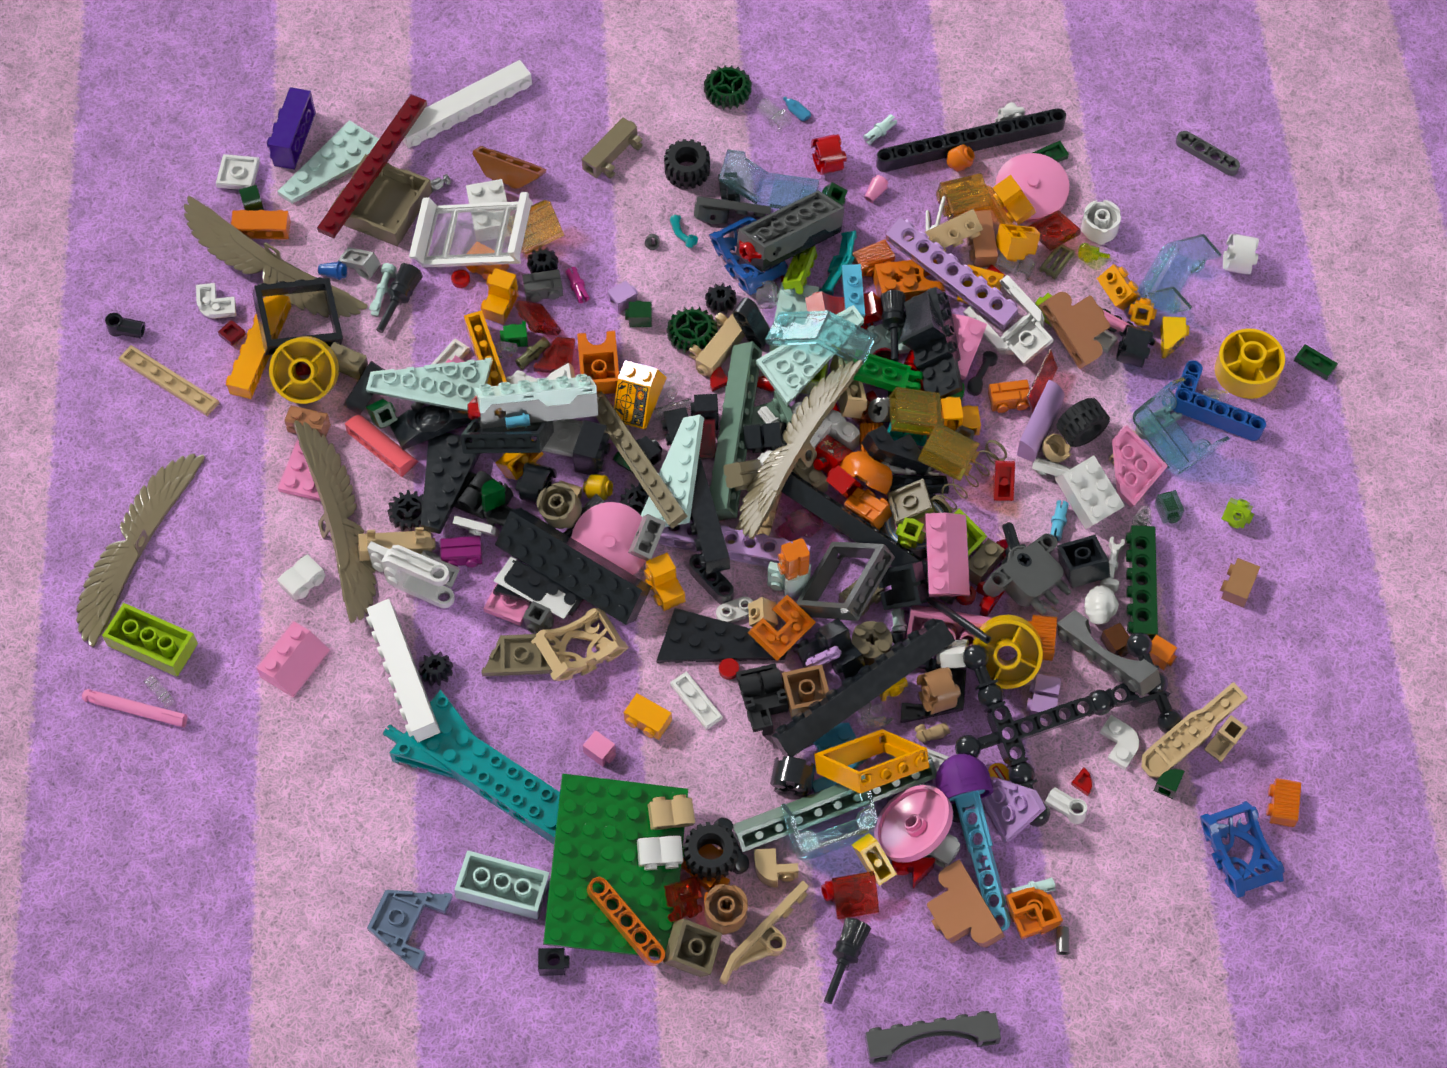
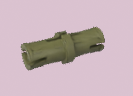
M542 337L533 346H529L526 349L527 351L515 360V363L523 370L534 359L537 360L540 357L539 355L551 346L547 338Z

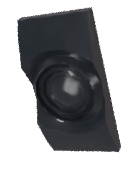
M429 405L421 409L407 410L397 417V420L392 422L390 427L402 450H405L467 425L472 420L468 417V412Z

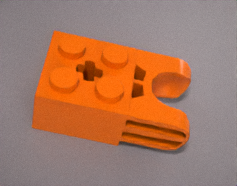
M913 260L881 263L874 266L873 281L877 296L880 298L882 293L889 290L903 291L906 297L905 302L914 296L926 292L930 288L937 287L945 292L944 285L940 281L926 279L925 276L931 274Z
M615 330L607 331L606 340L600 345L591 344L587 340L586 333H578L580 374H586L591 377L596 384L597 394L601 391L604 394L616 393L619 367Z

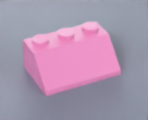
M952 314L961 358L958 361L961 380H964L987 324L968 316Z
M293 621L258 665L257 670L260 678L294 697L330 650L310 630Z

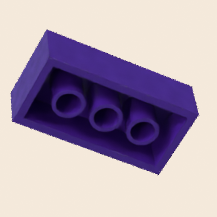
M290 87L284 104L278 111L277 122H274L272 128L273 133L267 140L270 158L276 167L295 170L316 114L310 90Z

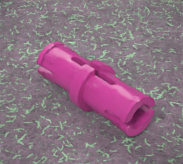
M571 267L573 274L570 268H568L565 273L571 283V290L575 292L579 303H584L582 296L585 302H587L590 297L585 290L584 280L580 278L576 267Z

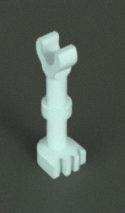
M390 263L382 265L381 273L383 276L381 282L377 285L375 299L369 307L372 316H379L384 293L388 291L389 279L396 278L397 268Z

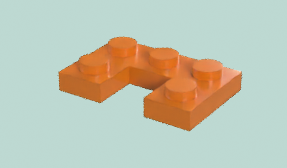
M788 595L772 609L786 622L778 632L764 618L748 632L776 661L816 623Z

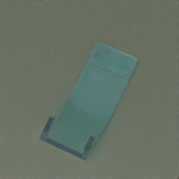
M727 149L719 176L720 182L754 204L781 209L818 191L819 179L769 173L747 159L744 151Z
M830 311L778 312L765 340L768 345L817 344L842 357L846 364L851 361L856 363L862 360V365H864L876 336Z

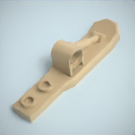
M1234 682L1202 709L1188 714L1142 754V769L1150 778H1159L1161 774L1172 769L1190 752L1203 744L1211 736L1214 728L1242 705L1248 697Z
M804 881L730 955L719 980L723 985L727 984L732 971L738 970L740 966L755 962L766 956H779L786 946V938L774 925L782 917L786 919L794 910L791 907L796 902L800 904L808 896L806 891L809 886ZM776 940L780 943L781 947L775 949L771 946L770 942Z

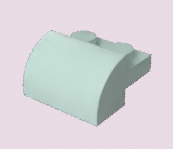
M770 562L767 586L776 591L785 590L784 597L788 595L791 598H797L810 580L811 564H809L808 574L797 575V578L787 580L784 574H780L777 563Z

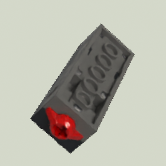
M818 190L739 229L736 255L759 271L764 272L840 233L845 207Z

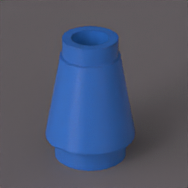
M341 261L319 264L318 274L341 280L347 276V265Z

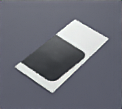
M510 557L494 579V582L531 602L534 601L550 608L551 613L564 619L573 606L564 602L566 594L558 590L556 595H549L546 592V587L549 584L541 580L538 586L531 585L529 577L533 574L523 569L521 576H514L511 573L512 567L516 565L512 562L513 560L539 574L541 573Z

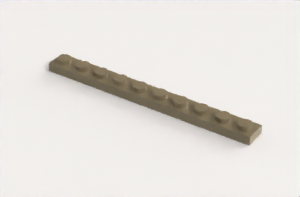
M601 391L597 394L598 416L596 418L600 424L607 425V433L610 434V439L667 524L673 529L688 517L606 395Z

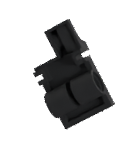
M479 471L477 474L471 472L454 507L481 519L486 518L489 525L494 526L496 523L504 526L509 512L514 510L507 506L514 496L512 489L506 483L503 485L499 481L505 488V504L485 512L482 508L481 489L487 481L493 478L483 471Z
M774 663L736 672L738 685L745 708L747 709L748 721L751 723L753 732L762 731L763 736L773 734V722L770 715L789 711L787 695L783 689L779 668Z

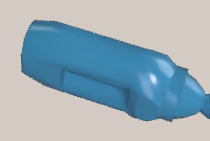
M783 97L788 110L799 120L805 122L811 117V112L799 101Z

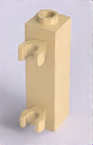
M720 312L716 315L715 319L720 330L703 351L694 344L692 348L690 347L689 351L693 354L690 353L689 356L695 360L696 370L699 374L707 375L711 378L712 373L722 366L730 356L733 345H738L745 337L733 313L729 318Z
M415 527V531L375 533L374 529L367 530L366 534H358L359 561L370 560L367 547L371 541L388 549H391L393 545H400L418 554H422L423 550L432 552V550L436 549L435 538H431V532L424 531V527Z

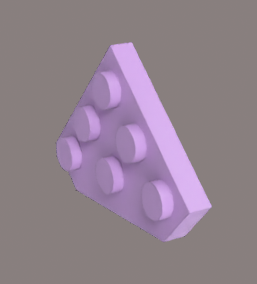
M990 777L994 792L981 800L1002 840L1009 842L1039 816L1046 807L1036 790L996 777Z

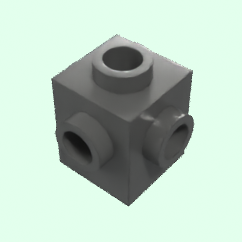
M534 601L523 616L526 629L533 634H537L544 629H551L554 623L551 609Z

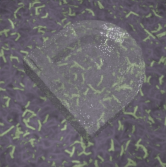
M499 341L495 346L498 357H512L517 351V344Z

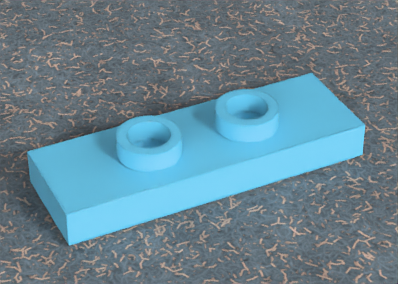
M861 264L842 265L845 309L854 305L861 316L865 318Z

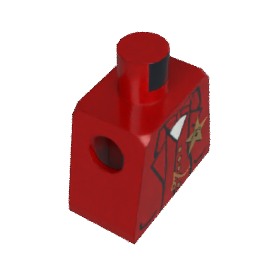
M827 434L815 448L817 456L813 461V466L816 470H823L828 474L832 468L840 465L843 459L853 451Z

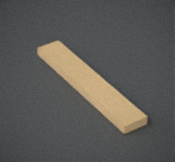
M132 345L119 357L120 362L205 416H208L219 404V400Z

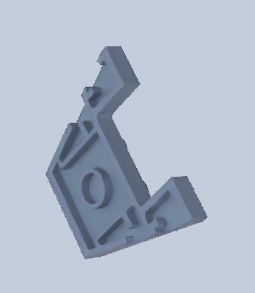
M385 890L367 929L412 969L418 972L426 952L407 945L408 940L424 907L445 914L453 895L451 893L432 894V892L413 893V891Z

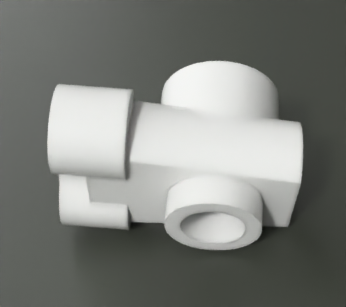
M1014 102L1008 103L1004 108L998 109V117L995 119V122L1024 116L1025 109L1017 107Z

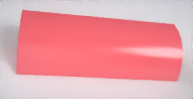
M356 415L345 423L347 433L401 477L418 463L413 456L402 450L398 444L362 415Z

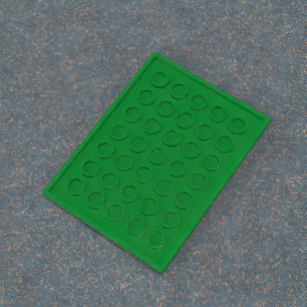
M562 773L543 945L639 956L587 893V887L592 879L602 877L607 880L666 952L673 924L676 921L681 864H678V868L666 869L665 865L657 866L656 870H644V867H639L637 840L650 837L681 836L683 851L685 827L651 830L648 804L653 802L652 799L656 797H665V800H673V796L686 795V798H688L687 788ZM598 883L593 884L594 892H603L602 885ZM614 900L607 901L606 904L610 910L617 909V904ZM626 916L621 917V924L629 927L631 926V920ZM636 933V942L640 944L645 943L644 935ZM656 950L649 951V957L659 958Z

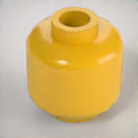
M590 475L583 483V492L586 493L588 499L598 494L602 500H607L613 493V482L606 475Z

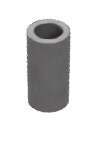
M1056 927V953L1058 955H1068L1070 953L1069 927Z

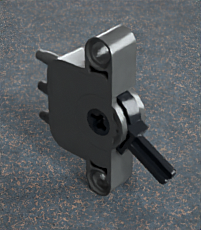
M1007 522L1002 525L1008 544L1005 550L1006 557L1002 561L1001 567L995 570L984 583L983 590L991 597H996L1005 590L1017 604L1024 607L1032 605L1038 612L1044 615L1047 611L1038 600L1045 596L1050 602L1057 605L1059 600L1050 591L1055 585L1066 595L1071 593L1068 586L1061 580L1063 568L1051 555L1057 546V539L1052 534L1046 533L1026 547L1025 544L1019 543L1014 525L1011 522Z

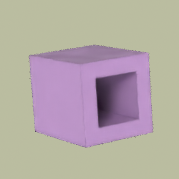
M624 281L607 291L608 301L619 314L629 308V302L637 301L638 292L633 285L630 286L627 281Z

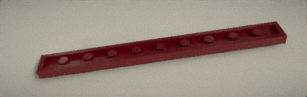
M410 94L318 225L317 230L319 233L333 239L336 237L426 108L427 100Z

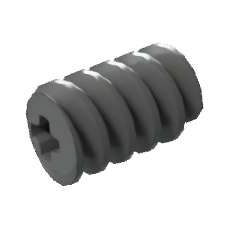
M876 398L869 404L868 415L872 421L877 423L891 422V420L902 421L907 415V405L900 398Z

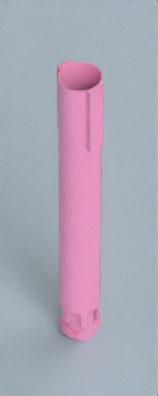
M91 689L84 690L82 694V699L85 702L89 701L103 707L184 728L187 724V714Z

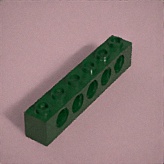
M1131 525L1130 532H1126L1125 543L1129 544V550L1126 551V562H1129V568L1126 569V580H1130V586H1127L1126 597L1130 598V604H1127V616H1130V622L1127 623V633L1131 635L1134 633H1144L1153 640L1156 634L1158 635L1156 527ZM1137 546L1143 547L1144 549H1138ZM1137 582H1143L1145 585H1140ZM1138 600H1143L1145 603H1140ZM1138 618H1144L1146 621H1140Z

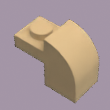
M1230 715L1205 747L1204 751L1221 763L1248 727Z
M775 848L754 849L755 872L763 884L778 888V879L790 882L794 878H798V863L777 864Z

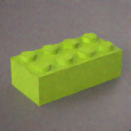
M124 602L102 635L108 647L178 677L198 645L194 633Z

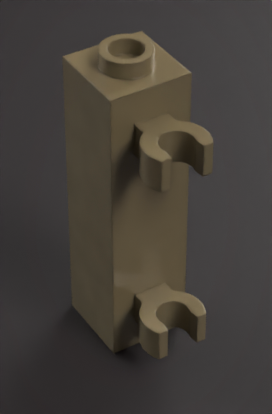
M622 117L582 158V170L596 179L602 172L611 179L616 174L613 171L615 167L611 163L630 144L636 150L643 146L640 143L643 139L637 135L636 124Z

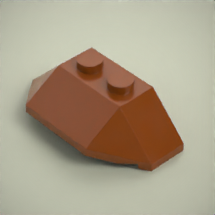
M479 146L472 153L486 177L492 179V181L502 179L504 184L513 189H519L538 179L547 170L536 164L488 149L484 146Z

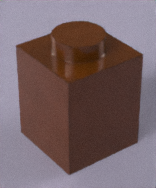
M1121 623L1102 632L1100 640L1109 652L1120 657L1129 654L1126 644L1130 636Z

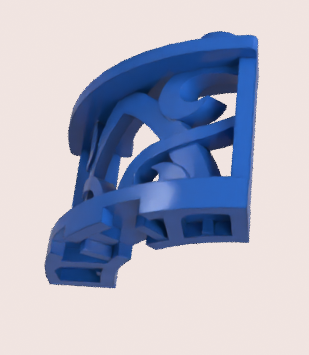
M745 216L724 229L709 234V237L719 257L723 256V260L727 263L724 267L732 278L738 279V286L743 291L752 295L757 292L756 288L781 275L785 277L788 266L783 261L773 268L761 272L751 264L737 263L740 257L730 252L731 250L735 251V246L737 247V229L757 221L752 217ZM733 232L734 237H723Z
M1247 801L1211 815L1207 813L1200 816L1206 842L1211 841V847L1214 849V853L1211 854L1218 870L1223 869L1222 871L1226 875L1224 881L1237 898L1245 896L1246 891L1274 881L1283 882V873L1285 872L1282 862L1278 861L1263 836L1258 822V810ZM1244 813L1247 824H1242L1240 817L1236 827L1233 826V816ZM1228 818V824L1217 823ZM1227 834H1229V843L1225 845L1221 838L1227 839ZM1234 836L1244 840L1253 847L1249 864L1240 858L1228 856L1227 853L1234 844ZM1233 864H1239V870H1236ZM1262 866H1267L1269 871L1265 872L1266 870H1264Z

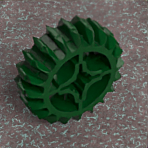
M724 65L723 68L717 66L716 70L712 69L710 74H707L704 81L706 99L709 100L710 104L715 103L716 108L721 105L723 110L726 106H729L731 110L732 106L738 108L739 104L744 105L745 100L748 101L749 95L752 92V82L749 75L746 74L745 70L740 71L739 67L734 68L733 65L730 67Z
M693 306L690 310L684 307L683 312L677 310L676 315L672 314L666 328L667 338L671 341L672 347L676 346L677 351L683 349L684 354L689 351L690 347H693V344L700 349H704L718 332L717 322L713 319L712 314L708 315L707 310L702 312L700 307L694 310Z

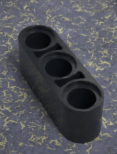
M743 298L733 311V316L749 342L753 341L760 349H763L771 338L772 330L755 302L749 298Z
M370 361L343 405L356 414L361 415L374 394L366 391L370 372L385 369Z
M701 554L693 555L689 560L691 576L720 605L732 601L734 598V588L728 579L720 571L707 574L705 566L695 568L694 566L700 565L699 555ZM709 578H714L715 581H712V582H711V581H708L707 579H709ZM721 592H728L729 594H727V595H722V594H720V593H721Z

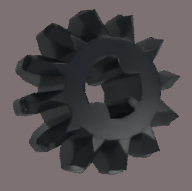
M539 247L538 251L532 250V254H529L527 257V268L530 270V273L558 269V257L555 255L554 250L549 251L548 247L544 250Z
M715 283L714 288L709 287L708 292L705 294L706 306L710 308L711 313L717 310V314L723 311L727 315L728 310L733 311L734 305L737 303L735 290H732L731 285L725 287L724 283L721 286Z
M431 651L430 657L424 655V661H419L420 669L418 670L423 682L429 681L431 686L435 682L440 686L442 680L448 683L447 676L453 675L451 670L453 663L450 661L449 656H443L441 651L437 655Z

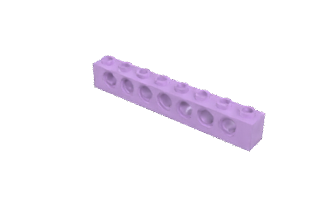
M900 217L886 233V240L1004 331L1018 314L1017 304L1011 299L1007 300L1004 298L1002 292L997 288H991L987 285L988 282L983 277L974 275L972 273L973 270L969 266L961 265L956 256L951 253L948 255L943 251L944 248L939 243L930 241L929 236L925 232L917 231L909 220L906 219L904 221ZM906 236L914 237L910 242L904 240ZM921 247H927L929 249L925 253H921L919 251ZM936 258L943 260L941 264H935L933 261ZM954 269L958 273L952 276L948 274V271ZM971 281L973 284L970 287H965L963 282ZM985 292L987 297L979 298L977 294ZM998 303L1002 305V308L995 310L992 306Z
M690 520V523L675 526L673 529H678L677 531H671L672 528L670 526L664 527L658 544L701 553L696 551L694 539H697L696 535H690L692 520ZM725 525L721 526L730 560L768 568L770 562L780 563L778 554L781 553V545L791 542L785 538H772L766 534H756L752 540L748 535L744 536L743 530L731 529ZM729 540H734V541H736V542L733 543V544H729V543H728ZM753 545L754 547L747 548L746 546ZM807 545L811 559V546Z

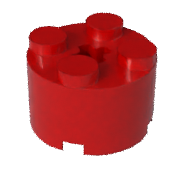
M832 134L812 139L811 148L815 147V151L812 153L813 161L820 175L844 169V162L847 161L845 151L841 150L839 134Z

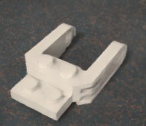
M1006 275L1000 280L1001 285L1028 315L1023 316L1000 337L980 315L978 316L971 306L963 311L965 316L986 323L987 326L983 336L1002 355H1015L1025 366L1054 340L1043 328L1044 316L1042 311Z
M372 541L370 542L367 549L372 566L379 572L384 571L385 579L390 585L440 608H448L454 603L453 591L443 586L450 578L448 568L444 564L400 545H393L391 549H388ZM436 571H443L445 573L440 579L433 577ZM446 593L450 598L447 601H440L439 596Z

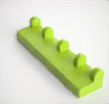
M815 246L793 256L782 282L784 290L795 288L797 294L803 293V286L807 284L806 277L810 276V268H813L814 260L818 256Z

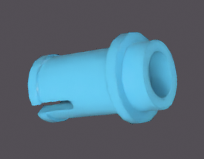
M522 413L523 415L505 417L507 430L531 426L529 414Z

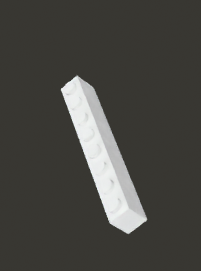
M518 60L426 107L403 139V142L408 148L417 146L422 141L433 138L439 132L448 130L459 122L466 121L472 115L479 114L484 109L497 105L505 98H510L515 93L526 90L532 85L531 73Z
M387 599L368 607L369 616L366 619L370 628L375 630L372 632L375 642L380 644L377 649L381 658H385L383 666L386 673L391 675L388 680L392 689L396 688L397 692L394 693V697L398 705H402V708L399 710L403 720L408 721L405 727L409 736H414L418 743L441 733L391 601Z

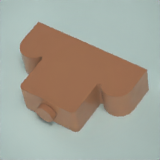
M1058 292L1038 306L1077 367L1081 369L1102 355V345L1098 341L1093 340V338L1109 329L1110 323L1104 316L1103 309L1097 305L1091 295L1072 306L1070 295L1066 292Z
M960 859L943 868L939 873L938 879L946 892L927 903V907L934 917L931 922L937 932L941 930L950 943H954L971 932L972 939L980 947H988L1006 937Z

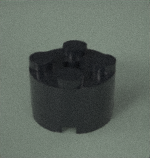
M1127 324L1122 333L1124 336L1118 345L1116 361L1142 368L1145 359L1149 356L1150 348L1148 343H1151L1154 332Z
M526 462L523 467L522 479H518L516 483L519 498L523 501L537 504L540 492L544 488L547 489L552 486L553 478L557 477L556 469L534 462Z
M783 756V759L779 760V757H776L770 784L775 787L774 792L786 794L787 791H792L798 797H806L812 790L816 766L811 763V766L806 765V760Z

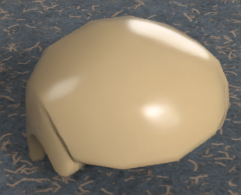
M1051 434L1043 440L1042 451L1049 461L1059 463L1071 456L1069 453L1071 446L1066 443L1061 435Z

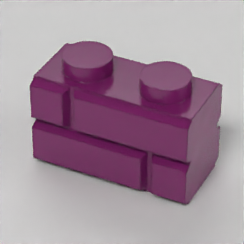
M480 536L440 539L441 561L457 567L466 565L470 568L483 564Z

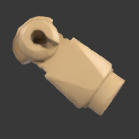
M946 722L926 729L924 724L915 727L916 738L926 744V741L933 739H943L950 734Z

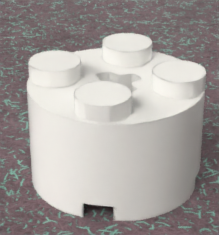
M1098 200L1089 203L1085 208L1081 232L1090 241L1103 245L1116 237L1121 215L1118 206L1108 200L1097 202Z
M1230 234L1226 245L1229 246L1223 254V269L1230 272L1251 274L1252 265H1256L1258 261V254H1255L1259 239Z

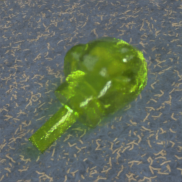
M1082 243L1078 249V258L1085 263H1092L1093 260L1097 261L1099 257L1109 259L1110 254L1099 252V247L1090 246L1088 243Z

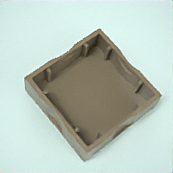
M365 154V156L353 172V175L356 173V171L361 166L365 158L368 156L367 154ZM387 163L344 226L398 247L419 214L422 199L428 198L432 193L430 179L408 170L396 168Z

